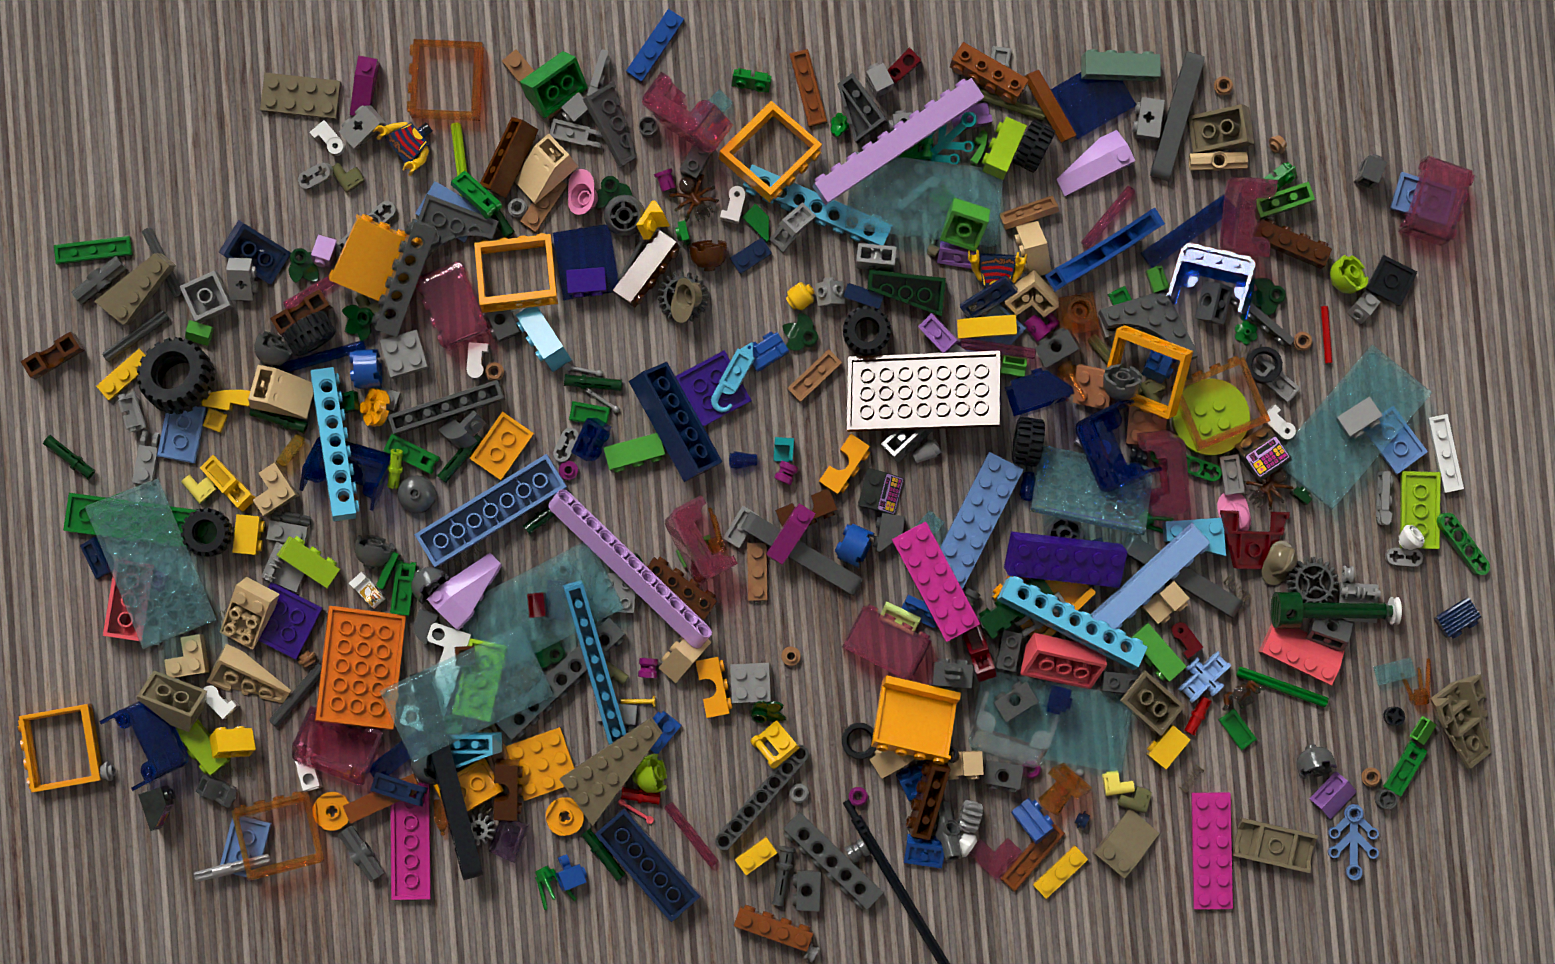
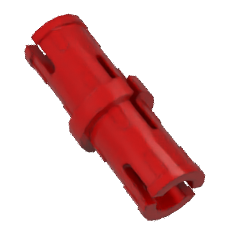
M1203 696L1200 697L1194 711L1190 713V720L1184 729L1186 732L1196 735L1202 720L1204 721L1206 718L1205 714L1212 703L1211 700Z
M623 787L621 799L638 801V804L645 802L659 805L661 793H647L641 788L637 790Z

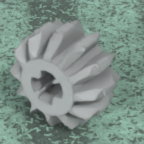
M965 800L963 802L958 819L960 830L967 833H975L977 831L983 813L982 804L973 800Z
M482 813L478 814V820L474 814L471 815L472 821H470L474 840L476 839V846H480L481 840L484 845L488 844L486 837L490 840L494 838L489 832L494 833L496 829L489 826H492L495 822L487 823L490 818L489 815L484 820H482ZM477 824H480L481 828H484V832L482 831L481 835H479L478 831H475L474 829L478 827Z

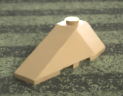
M228 644L224 646L207 679L208 683L223 690L231 691V689L242 691L244 695L249 693L257 694L261 699L284 703L291 691L245 652Z

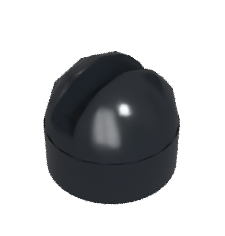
M950 746L949 756H951V759L948 762L955 763L959 760L960 755L955 747Z

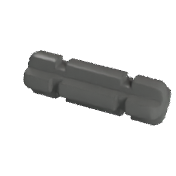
M274 510L273 513L274 520H283V522L294 524L301 523L304 526H309L311 523V517L307 515L301 516V514L286 511L284 513L281 510Z

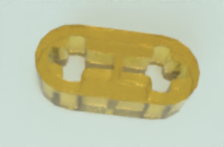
M296 434L278 456L276 463L285 468L303 446L306 439L300 434Z

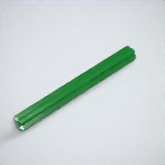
M1239 667L1236 672V676L1254 681L1257 684L1322 707H1326L1329 701L1328 697L1244 667Z

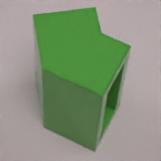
M1162 265L1145 271L1152 293L1170 288Z
M189 320L185 339L208 346L212 339L214 328Z
M1004 354L1001 374L1024 378L1027 358Z
M1422 716L1411 732L1410 737L1420 745H1424L1437 725Z

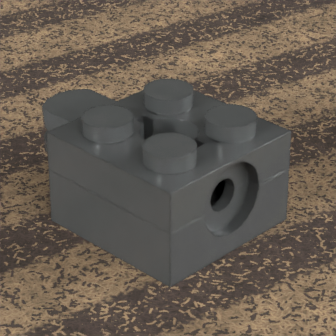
M937 658V662H933L931 685L972 688L973 665H969V661L957 660L955 664L950 663V659Z

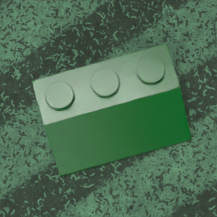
M564 51L519 81L525 97L544 119L561 108L578 92L582 93L588 88L577 58Z

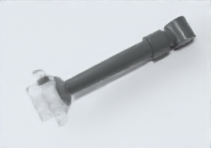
M637 232L635 234L639 243L626 267L624 266L622 274L619 275L618 281L622 279L635 262L643 244L649 243L651 239L643 240L640 233Z

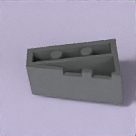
M851 73L837 84L854 141L857 144L888 122L854 73Z

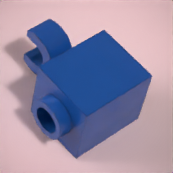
M567 854L558 857L563 870L555 873L561 891H566L586 883L587 873L584 867H581L580 864L571 866Z

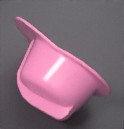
M578 169L569 178L568 206L574 214L582 215L590 212L596 206L598 194L594 189V179L591 173L585 169Z
M1223 493L1217 502L1219 518H1221L1220 510L1239 511L1238 531H1248L1251 525V516L1245 497L1241 493L1224 495Z

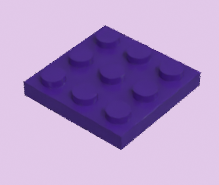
M725 350L675 376L703 427L752 401L744 385L741 383L734 394L722 393L718 400L720 407H727L729 404H732L729 411L721 413L713 408L711 404L712 395L730 363Z
M271 582L268 588L280 595L275 609L258 641L297 660L323 607Z

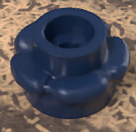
M1086 811L1083 814H1078L1075 820V824H1078L1077 828L1085 829L1090 815L1085 813Z

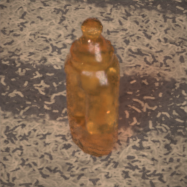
M436 799L433 804L434 821L437 828L441 831L440 835L444 836L448 822L441 799Z

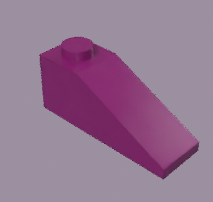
M358 55L350 115L352 116L356 115L355 111L362 105H372L380 67L378 59Z
M800 503L796 505L766 555L783 565L816 513Z

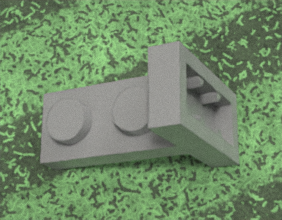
M802 202L779 223V228L771 236L770 240L784 252L816 215Z

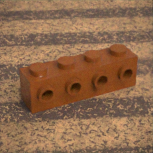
M965 42L961 44L953 56L949 67L956 74H962L968 79L972 78L975 84L983 86L989 93H995L1005 102L1014 105L1026 89L1029 81L1026 77Z
M746 904L744 907L740 906L734 922L735 927L807 952L813 936V931H810L811 927L803 924L799 926L793 925L791 920L783 917L781 920L776 919L774 914L766 911L759 913L755 911V907Z

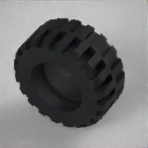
M175 337L174 340H171V338L164 339L163 343L157 342L154 344V348H149L146 351L147 355L145 357L142 356L140 360L141 366L137 368V373L139 374L137 376V383L141 393L150 403L165 413L173 414L175 412L176 414H183L185 410L188 413L193 411V407L202 405L201 401L203 399L207 400L209 390L212 391L214 387L212 383L215 380L214 366L210 361L211 359L196 343L188 339L183 340L181 337ZM188 363L190 370L186 380L175 388L164 389L162 383L166 372L177 364Z

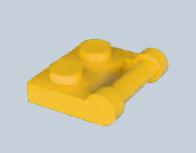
M777 720L750 741L768 760V765L772 769L777 768L800 748ZM766 740H769L779 754L777 756H773L764 745Z

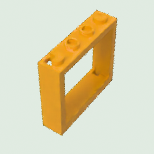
M770 101L719 151V160L770 203L774 198L776 199L781 196L786 186L790 187L795 182L796 176L799 173L803 174L808 169V164L812 160L816 161L818 159V156L822 153V144L775 103ZM772 117H775L810 149L769 187L733 155Z
M540 233L536 236H519L512 239L500 238L495 241L482 240L474 243L479 304L482 313L558 304L551 234ZM546 247L550 290L485 297L482 254Z
M1126 325L1117 328L1107 368L1121 363L1126 340L1180 361L1168 406L1136 394L1135 397L1129 400H1124L1123 403L1127 406H1136L1145 413H1154L1160 419H1170L1176 416L1193 351Z
M92 704L19 716V726L17 727L19 732L22 733L20 745L22 751H25L26 758L23 760L25 770H28L29 777L27 778V783L31 793L102 780L99 771L102 762ZM81 711L91 776L41 785L30 720Z

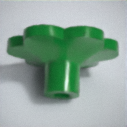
M837 113L836 117L832 118L831 133L840 137L843 132L849 129L847 117L843 116L842 113Z
M1247 320L1236 325L1235 339L1242 341L1245 345L1256 340L1257 326L1250 324Z

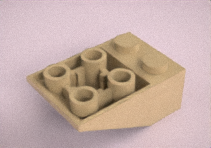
M548 134L534 146L514 182L536 204L572 173L578 165L559 143Z
M258 365L248 398L250 408L307 419L314 395L312 382L277 368Z
M248 577L244 578L235 587L220 633L253 650L275 609L280 594Z

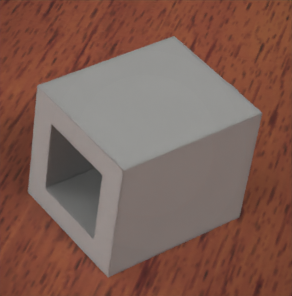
M579 92L561 107L563 111L562 116L568 122L572 121L575 124L589 113Z

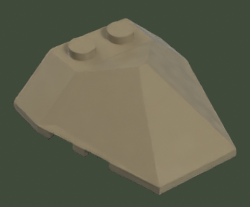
M1481 674L1451 682L1430 698L1436 718L1439 720L1467 769H1471L1491 753L1489 728L1485 726V717L1488 716V712L1484 710L1483 698H1486V691Z

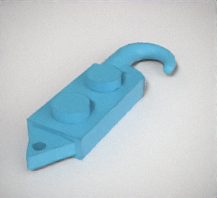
M753 342L736 350L711 398V404L716 411L723 413L731 409L732 404H729L727 407H720L718 400L722 393L734 394L740 387L755 360Z

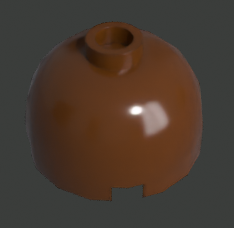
M712 240L693 242L692 245L689 244L690 259L697 267L704 268L706 272L715 271V267L721 266L727 257V243L722 240H718V244L712 243Z

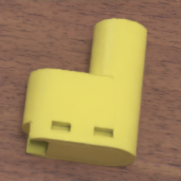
M191 475L186 476L181 481L199 504L218 490L208 477L199 484Z
M1118 770L1102 774L1106 796L1135 792L1133 781L1120 782Z

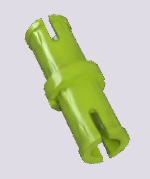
M391 449L390 465L387 466L389 472L387 487L394 489V486L395 489L399 488L400 473L403 472V467L401 466L403 451L400 449H396V452L395 449Z

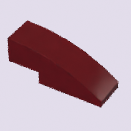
M980 625L964 632L962 635L978 682L997 677Z

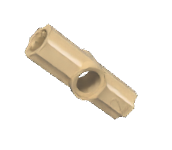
M1221 151L1189 154V171L1247 169L1248 155L1247 152L1224 153ZM1214 157L1221 158L1223 164L1221 166L1216 165Z

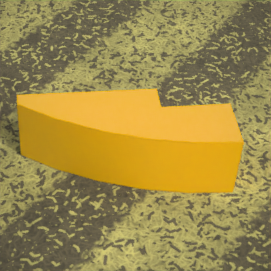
M1016 315L958 319V339L1016 336Z
M222 390L208 393L209 397L207 400L203 399L201 401L202 405H200L231 412L234 404L250 407L248 400L250 391Z
M212 455L200 467L218 489L241 511H245L254 502L253 499L256 497L215 455Z

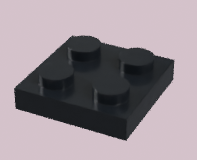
M1382 255L1365 290L1397 306H1401L1417 271Z

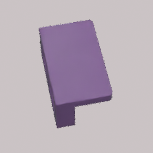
M975 104L954 118L952 125L954 129L961 122V117L966 112H974L978 118L976 125L966 129L991 125L993 121L991 114H989L988 104ZM968 116L967 121L972 123L973 117Z
M940 241L937 263L972 269L971 263L968 260L969 249ZM970 250V254H976L975 251Z
M932 313L918 326L942 353H947L955 344H961L952 332Z
M1335 771L1309 799L1331 819L1352 798L1356 790L1349 781Z

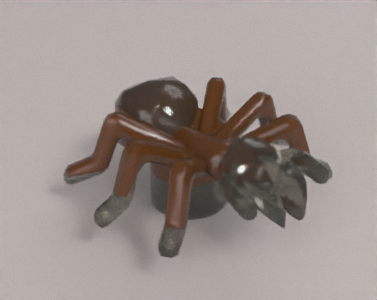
M704 174L700 175L696 187L691 178H682L679 182V188L684 194H669V197L686 198V201L674 209L675 212L688 203L691 204L687 211L685 222H688L694 206L697 207L695 217L698 222H700L698 214L703 220H706L704 214L708 218L710 217V212L707 208L714 213L712 207L702 204V201L719 203V199L712 197L700 198L706 192L715 189V186H711L701 192L699 191Z
M1282 467L1263 479L1261 483L1243 481L1245 485L1260 487V490H1250L1246 494L1248 496L1253 492L1249 497V501L1254 499L1252 505L1259 503L1261 500V503L1258 505V508H1260L1264 504V493H1266L1269 500V510H1272L1273 503L1270 491L1279 498L1281 503H1284L1285 500L1282 498V495L1275 489L1285 488L1292 490L1293 486L1279 484L1285 481L1287 477L1286 470Z
M1254 681L1238 685L1234 688L1233 692L1224 694L1225 705L1222 710L1226 711L1232 706V698L1236 699L1241 709L1252 704L1255 701L1251 696V690L1256 694H1260L1261 691L1265 690V687H1259Z

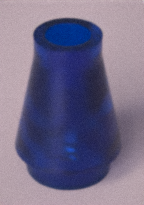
M738 451L729 453L730 468L737 470L757 466V454Z
M1033 472L1023 473L1019 492L1023 501H1035L1036 496H1038L1035 473Z

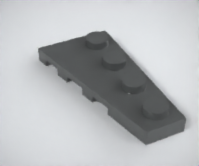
M615 81L583 98V101L618 167L636 158L630 133H627L625 127L626 119L625 116H622L619 106L621 102L616 95Z

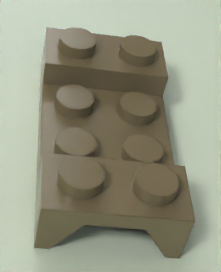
M1240 817L1232 855L1310 873L1311 856L1318 835Z

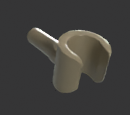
M933 229L932 238L927 249V254L935 257L939 250V247L934 245L938 232L937 229Z

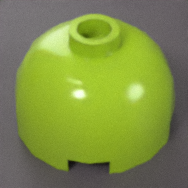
M1343 255L1335 261L1330 269L1332 285L1345 294L1355 293L1365 288L1368 284V276L1365 277L1364 265L1353 255L1350 257Z
M658 754L645 756L632 774L634 783H637L647 793L665 791L667 786L664 785V779H667V773L663 760H658Z

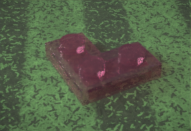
M1006 838L995 851L979 839L969 855L997 879L1022 851L1009 838Z

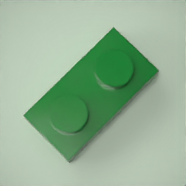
M685 220L679 221V227L675 228L678 242L682 241L683 246L690 244L686 222Z

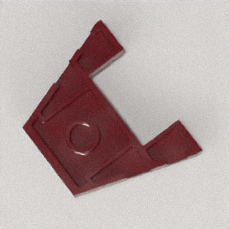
M1220 510L1233 568L1262 569L1271 546L1279 541L1280 536L1284 534V525L1286 519H1289L1290 512L1271 511L1270 531L1267 532L1238 531L1239 511Z

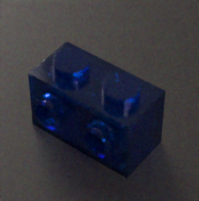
M587 418L571 453L585 461L598 459L602 453L601 448L604 442L610 437L612 426L598 418Z
M1050 684L1043 707L1048 708L1047 712L1060 715V712L1066 713V709L1070 710L1073 699L1070 698L1072 690Z

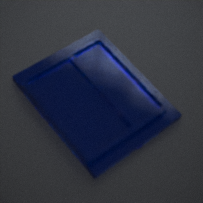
M1080 72L1050 89L1075 131L1077 140L1136 106L1123 80L1081 79Z
M606 224L554 232V246L563 300L577 299L568 294L566 270L605 267L607 292H603V294L614 293L613 289L619 282L617 280L618 275L611 232ZM584 294V297H593L592 294Z

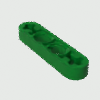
M1154 446L1149 451L1151 461L1207 481H1217L1222 475L1221 468L1216 464L1163 446ZM1158 449L1161 450L1163 455H1167V452H1170L1167 463L1164 462L1166 458L1159 457L1158 460L1155 459L1156 455L1153 452L1158 451ZM1178 455L1181 457L1182 461L1179 466H1174L1171 463L1172 456ZM1192 461L1199 463L1200 468L1197 472H1192L1189 469V464ZM1204 464L1207 465L1205 467L1207 470L1215 468L1217 476L1210 478V474L1207 472H1203V475H1200Z
M1452 513L1440 514L1437 517L1438 527L1470 571L1475 575L1487 574L1490 570L1488 560L1455 515ZM1445 518H1449V525L1444 524V522L1446 521ZM1456 531H1459L1462 535L1459 542L1454 539ZM1468 546L1473 550L1470 557L1465 554V549ZM1478 563H1482V570L1477 569L1479 567Z

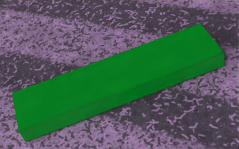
M131 236L54 245L55 263L57 265L108 259L115 256H133Z

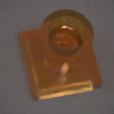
M1093 291L1058 298L1059 307L1056 311L1060 329L1063 327L1065 330L1070 328L1073 334L1100 329ZM1076 309L1081 310L1082 315H1077Z
M1061 763L1052 767L1048 772L1056 782L1038 800L1045 809L1059 816L1072 795L1078 799L1088 794L1092 787L1065 763Z

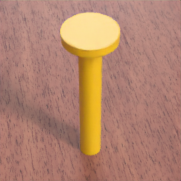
M653 696V699H621L620 703L652 704L655 707L656 696Z

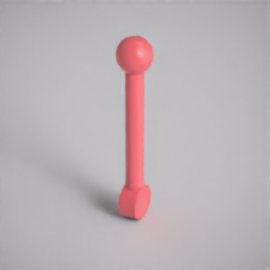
M624 799L618 801L619 806H624L646 819L648 824L653 823L654 819L652 816H646L628 805Z

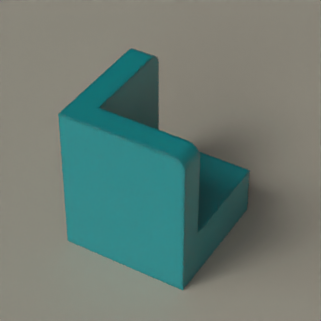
M775 437L774 461L793 462L794 438Z

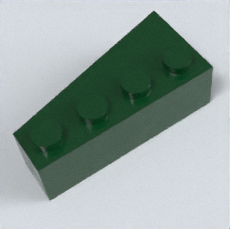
M869 270L867 289L942 316L946 278Z
M1029 578L1026 580L1027 585L1037 586L1046 595H1054L1044 579ZM1018 591L1019 598L1024 600L1025 594L1022 591ZM1035 600L1037 607L1042 604L1041 601ZM996 601L994 608L991 610L986 608L978 614L980 616L978 620L988 637L993 639L998 635V632L1006 630L1012 626L1014 621H1018L1026 615Z

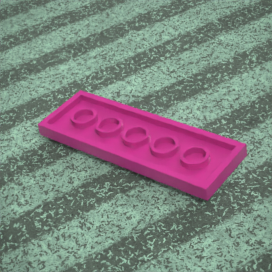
M926 521L891 539L946 642L980 625L976 614Z
M419 783V785L428 788L427 794H424L423 807L404 801L390 805L391 900L431 899L430 784Z
M1191 793L1193 909H1233L1231 793Z

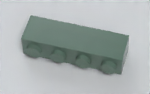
M1090 49L1081 56V79L1156 82L1161 77L1160 54H1154L1152 51L1140 54L1135 53V51L1117 53L1116 50L1098 52L1096 49Z

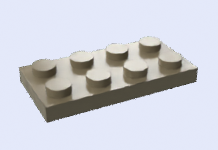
M265 72L260 110L337 120L341 81Z

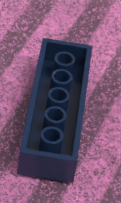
M668 362L645 370L629 381L684 482L711 470L723 462Z
M626 808L595 833L670 922L675 920L701 897V894Z

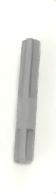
M269 854L233 863L230 862L194 872V878L196 882L218 878L268 865L271 863Z

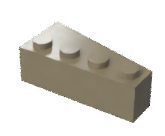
M154 253L94 302L122 325H131L176 265L162 253Z

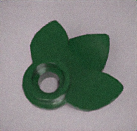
M614 176L605 177L601 182V188L597 191L598 201L596 207L598 209L603 208L611 199L619 195L632 196L631 189L628 185L619 183L618 179ZM609 182L614 184L613 189L607 188ZM621 203L617 204L614 207V212H616L619 208L622 207Z
M302 248L294 249L291 252V265L288 272L293 282L297 283L302 277L311 282L318 280L319 273L317 265L312 262V252H307ZM298 255L302 256V257H303V260H302V261H298V260L296 259V256H298Z
M1268 278L1255 279L1254 282L1257 290L1248 297V300L1255 306L1261 307V311L1264 314L1270 315L1276 311L1278 304L1285 300L1286 292L1281 286H1275ZM1273 292H1277L1279 294L1278 299H1275L1273 297Z
M349 305L343 308V314L349 318L345 332L350 334L358 333L360 341L367 339L373 324V311L370 308H360L357 305Z
M799 313L797 323H787L782 326L785 335L789 338L786 346L790 350L798 351L803 347H813L818 342V334L813 329V321L803 313ZM811 335L813 339L806 341L805 336Z
M551 630L545 631L544 639H536L529 643L532 651L537 655L533 660V664L537 667L545 668L551 663L559 664L565 659L566 653L564 648L560 646V638ZM554 651L559 652L560 655L558 658L553 657Z
M758 701L754 703L753 709L750 711L752 720L756 723H764L767 720L770 722L786 720V717L780 713L784 706L780 702L766 703L765 701Z

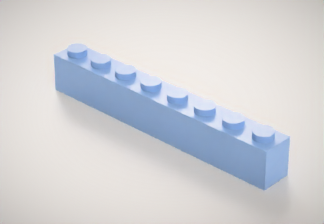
M1193 523L1188 525L1092 612V618L1097 621H1105L1114 630L1120 629L1123 625L1122 622L1126 618H1132L1137 612L1136 609L1141 605H1146L1155 592L1159 593L1164 589L1165 583L1168 580L1175 579L1180 574L1179 571L1184 566L1188 567L1198 553L1202 554L1208 549V544L1210 543L1208 538ZM1087 626V632L1093 635V629ZM1104 635V641H1106L1108 636Z

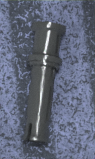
M779 846V859L776 862L778 871L772 904L784 906L789 870L793 868L791 862L796 849Z

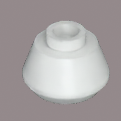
M1406 525L1399 535V543L1404 549L1413 550L1422 547L1424 544L1422 533L1413 525Z
M964 832L963 834H957L962 857H966L977 842L976 835Z

